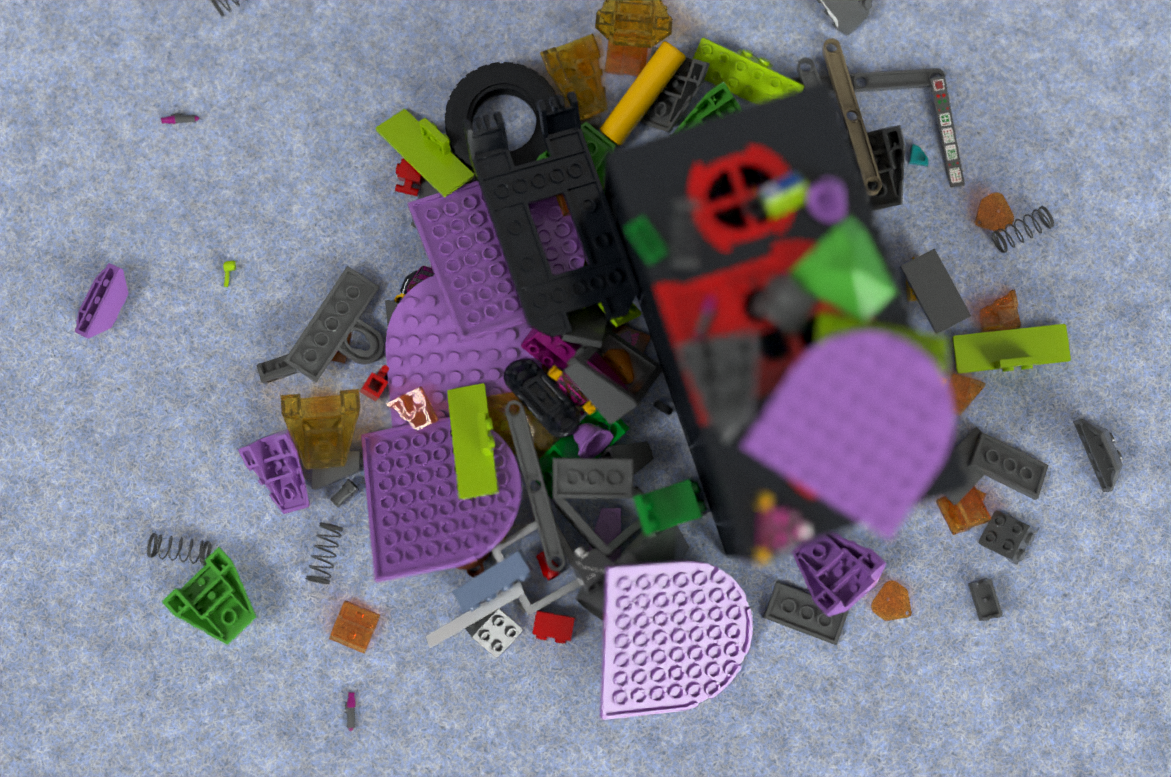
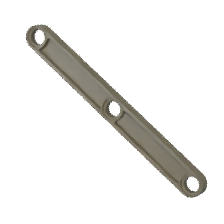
M829 38L824 42L822 52L848 140L854 152V160L861 172V184L867 188L868 195L874 196L879 193L882 187L881 178L841 45L837 39ZM833 44L836 46V51L830 52L826 46ZM853 112L857 118L849 120L846 114ZM875 182L878 188L870 190L867 183Z

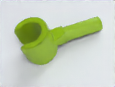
M226 261L223 264L225 271L223 287H228L230 271H236L235 261Z

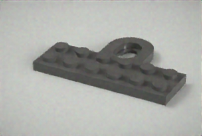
M347 266L283 362L317 383L337 351L357 364L367 365L375 362L383 352V338L376 329L359 318L379 289V286ZM353 331L361 332L366 340L369 341L370 348L366 351L351 348L347 342L348 334Z

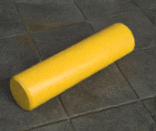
M663 41L602 124L600 131L619 146L623 145L686 60V56L667 41Z

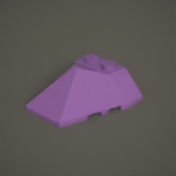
M289 428L267 435L238 449L249 471L253 470L260 478L258 482L261 486L265 484L271 492L269 496L283 514L310 506L298 446Z
M836 533L799 545L792 551L814 603L827 616L848 611L877 584L886 565V562L872 549L858 545L856 542L849 541Z

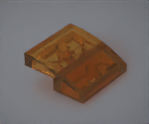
M609 35L605 72L620 76L626 74L637 77L646 65L649 40L631 36Z
M975 486L956 505H953L946 496L936 500L952 535L969 531L972 527L988 523L992 519Z
M345 600L329 639L365 654L381 615Z

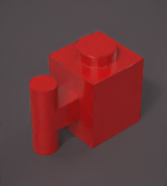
M402 158L401 164H397L395 174H397L399 181L404 182V186L396 184L395 191L418 196L419 189L412 187L413 184L421 186L423 176Z
M383 365L377 375L371 372L359 392L376 402L388 384L384 377L389 371V367Z

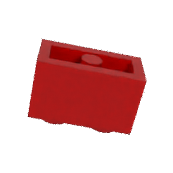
M538 610L536 611L532 634L536 635V639L547 640L549 637L555 638L557 643L566 644L567 641H571L575 617Z

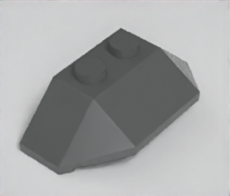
M1084 419L1073 421L1102 491H1113L1123 464L1121 462L1122 455L1115 448V439L1108 429Z

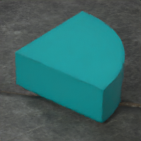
M912 144L908 164L927 167L929 163L928 157L921 147Z

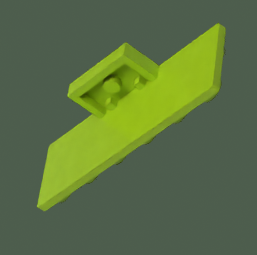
M702 37L692 58L710 64L704 80L716 86L724 82L731 93L754 104L805 87L803 84L772 70L773 65L770 64L768 59L764 57L757 58L753 56V52L747 49H739L736 53L705 37Z
M403 109L375 128L376 132L443 197H447L474 178V173L451 153L449 137L445 133L442 134L435 123H430L426 118L418 121L406 109Z
M822 312L819 314L816 346L826 339L843 333L854 331L882 332L894 335L915 345L935 363L942 374L947 372L948 339L945 337Z
M1066 324L956 335L952 337L956 372L958 374L1002 369V372L1014 371L1016 367H1021V370L1033 369L1034 365L1071 361Z
M484 383L450 389L447 391L459 498L463 500L498 493L493 451L495 440L491 435L493 423L491 417L489 418L486 386Z

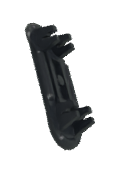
M530 359L515 360L506 367L503 377L506 386L548 433L555 437L564 438L571 436L577 431L580 425L579 410L542 368Z

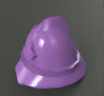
M825 177L819 184L809 189L807 203L812 213L820 220L830 223H836L843 218L846 211L844 187L835 177Z
M592 423L579 425L577 431L573 434L575 441L579 445L578 455L580 458L596 457L609 445L614 437L609 430H604Z

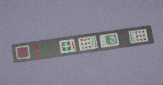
M945 76L931 78L950 188L963 186L965 182Z

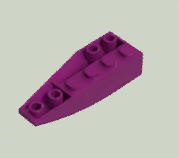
M532 328L521 343V347L551 370L554 365L566 369L569 365L567 361L575 355L574 353L582 347V344L563 341V335L551 338ZM597 352L587 361L588 364L626 390L628 389Z

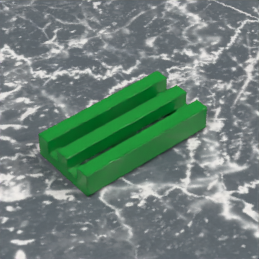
M641 217L625 228V231L649 265L653 261L658 260L662 255L667 254L666 249L644 217ZM639 224L643 225L660 250L658 253L638 226ZM633 228L636 230L640 238L643 240V242L653 255L652 257L648 255L644 247L641 245V243L633 233Z

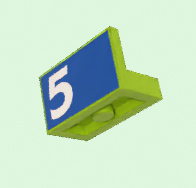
M795 171L756 190L757 194L765 201L769 216L772 219L807 202L809 192L806 182Z

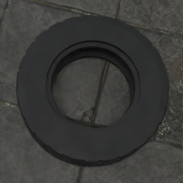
M495 62L471 71L453 89L445 109L446 135L450 139V147L454 155L468 169L474 172L469 158L462 121L470 120L473 131L475 114L484 102L496 96L510 95L526 102L536 117V127L529 141L522 147L509 151L514 166L536 161L547 150L542 137L540 115L536 101L544 100L547 113L552 112L548 99L554 97L557 103L555 90L538 72L518 63Z

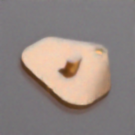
M994 192L981 199L975 219L977 227L997 231L999 228L1004 230L1007 224H1013V212L1001 193Z
M609 349L602 358L624 384H630L634 380V373L629 354L622 349Z
M887 581L871 603L873 613L884 621L910 617L912 612L908 590L896 581Z

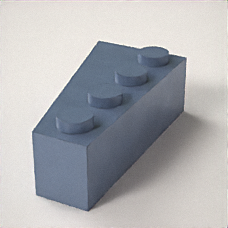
M519 550L452 591V594L463 612L468 609L472 612L480 607L479 603L486 599L489 602L497 597L496 592L502 589L505 592L514 586L512 582L517 579L522 582L530 577L529 572L533 568L522 550Z

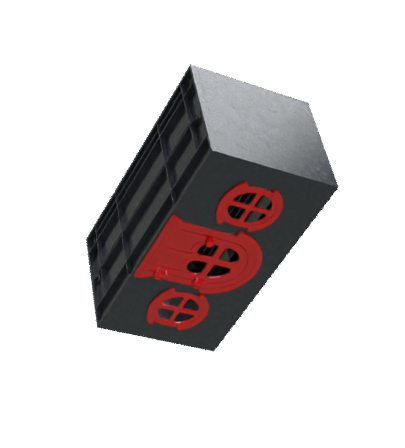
M825 81L607 153L605 159L603 191L639 289L636 296L660 366L664 369L662 372L727 558L745 563L760 558L759 553H753L754 550H760L758 548L760 507H757L756 504H761L763 498L758 496V494L781 499L793 508L794 514L798 515V523L810 524V536L797 537L796 546L862 523L741 446L789 371L808 352L802 348L797 334L791 336L785 332L791 349V355L784 360L770 362L758 353L751 424H746L742 429H739L728 443H725L717 436V432L723 427L711 428L700 405L702 401L697 391H694L691 386L693 382L688 372H684L678 344L745 332H754L756 342L758 335L778 328L779 326L770 319L760 322H753L747 319L743 313L745 296L752 290L762 287L766 288L768 280L774 274L780 276L789 274L849 216L866 231L896 291L866 322L918 332L917 328L912 326L910 308L905 306L903 298H905L904 291L897 284L896 269L894 266H891L888 259L890 258L889 249L883 245L881 239L883 238L880 226H876L874 220L876 217L873 206H869L867 188L861 184L860 169L853 162V149L847 145L846 130L839 123V110L836 106H833L831 100L833 98L832 91L829 86L826 87ZM749 165L763 168L772 175L774 181L795 171L806 182L808 191L816 184H819L825 177H835L844 187L846 211L843 218L836 223L820 220L812 213L807 202L774 219L770 218L762 225H758L755 219L745 215L749 226L747 230L725 228L713 219L712 213L734 204H740L743 208L745 200L751 196H759L756 190L760 188L751 191L744 189L737 170ZM730 172L737 194L715 203H708L706 193L711 181L716 176ZM692 199L700 202V206L697 208H678L688 211H699V213H684L674 216L676 220L698 222L699 225H682L673 228L677 232L699 235L673 240L678 244L698 246V248L673 251L674 254L680 256L698 257V260H692L699 263L696 268L671 267L672 261L682 259L671 254L673 249L682 247L671 242L674 237L680 236V234L674 233L671 228L681 224L672 219L674 214L681 212L672 207L674 200ZM641 217H644L667 251V254L662 255L650 265L625 231L627 226ZM639 224L638 226L658 253L660 250L643 225ZM633 228V233L635 234L641 245L644 247L648 255L652 257L653 255L651 254L643 240L640 238L636 230ZM712 297L714 298V314L711 322L707 324L704 336L698 339L696 330L702 309L707 298ZM822 299L815 303L807 316L810 317L822 312L857 319L841 311L840 308L822 301ZM954 431L944 460L913 506L970 487V474L967 469L964 470L962 465L963 455L960 449L956 448Z

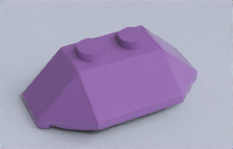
M108 263L106 268L96 276L78 311L75 333L89 339L112 328L129 294L123 269Z

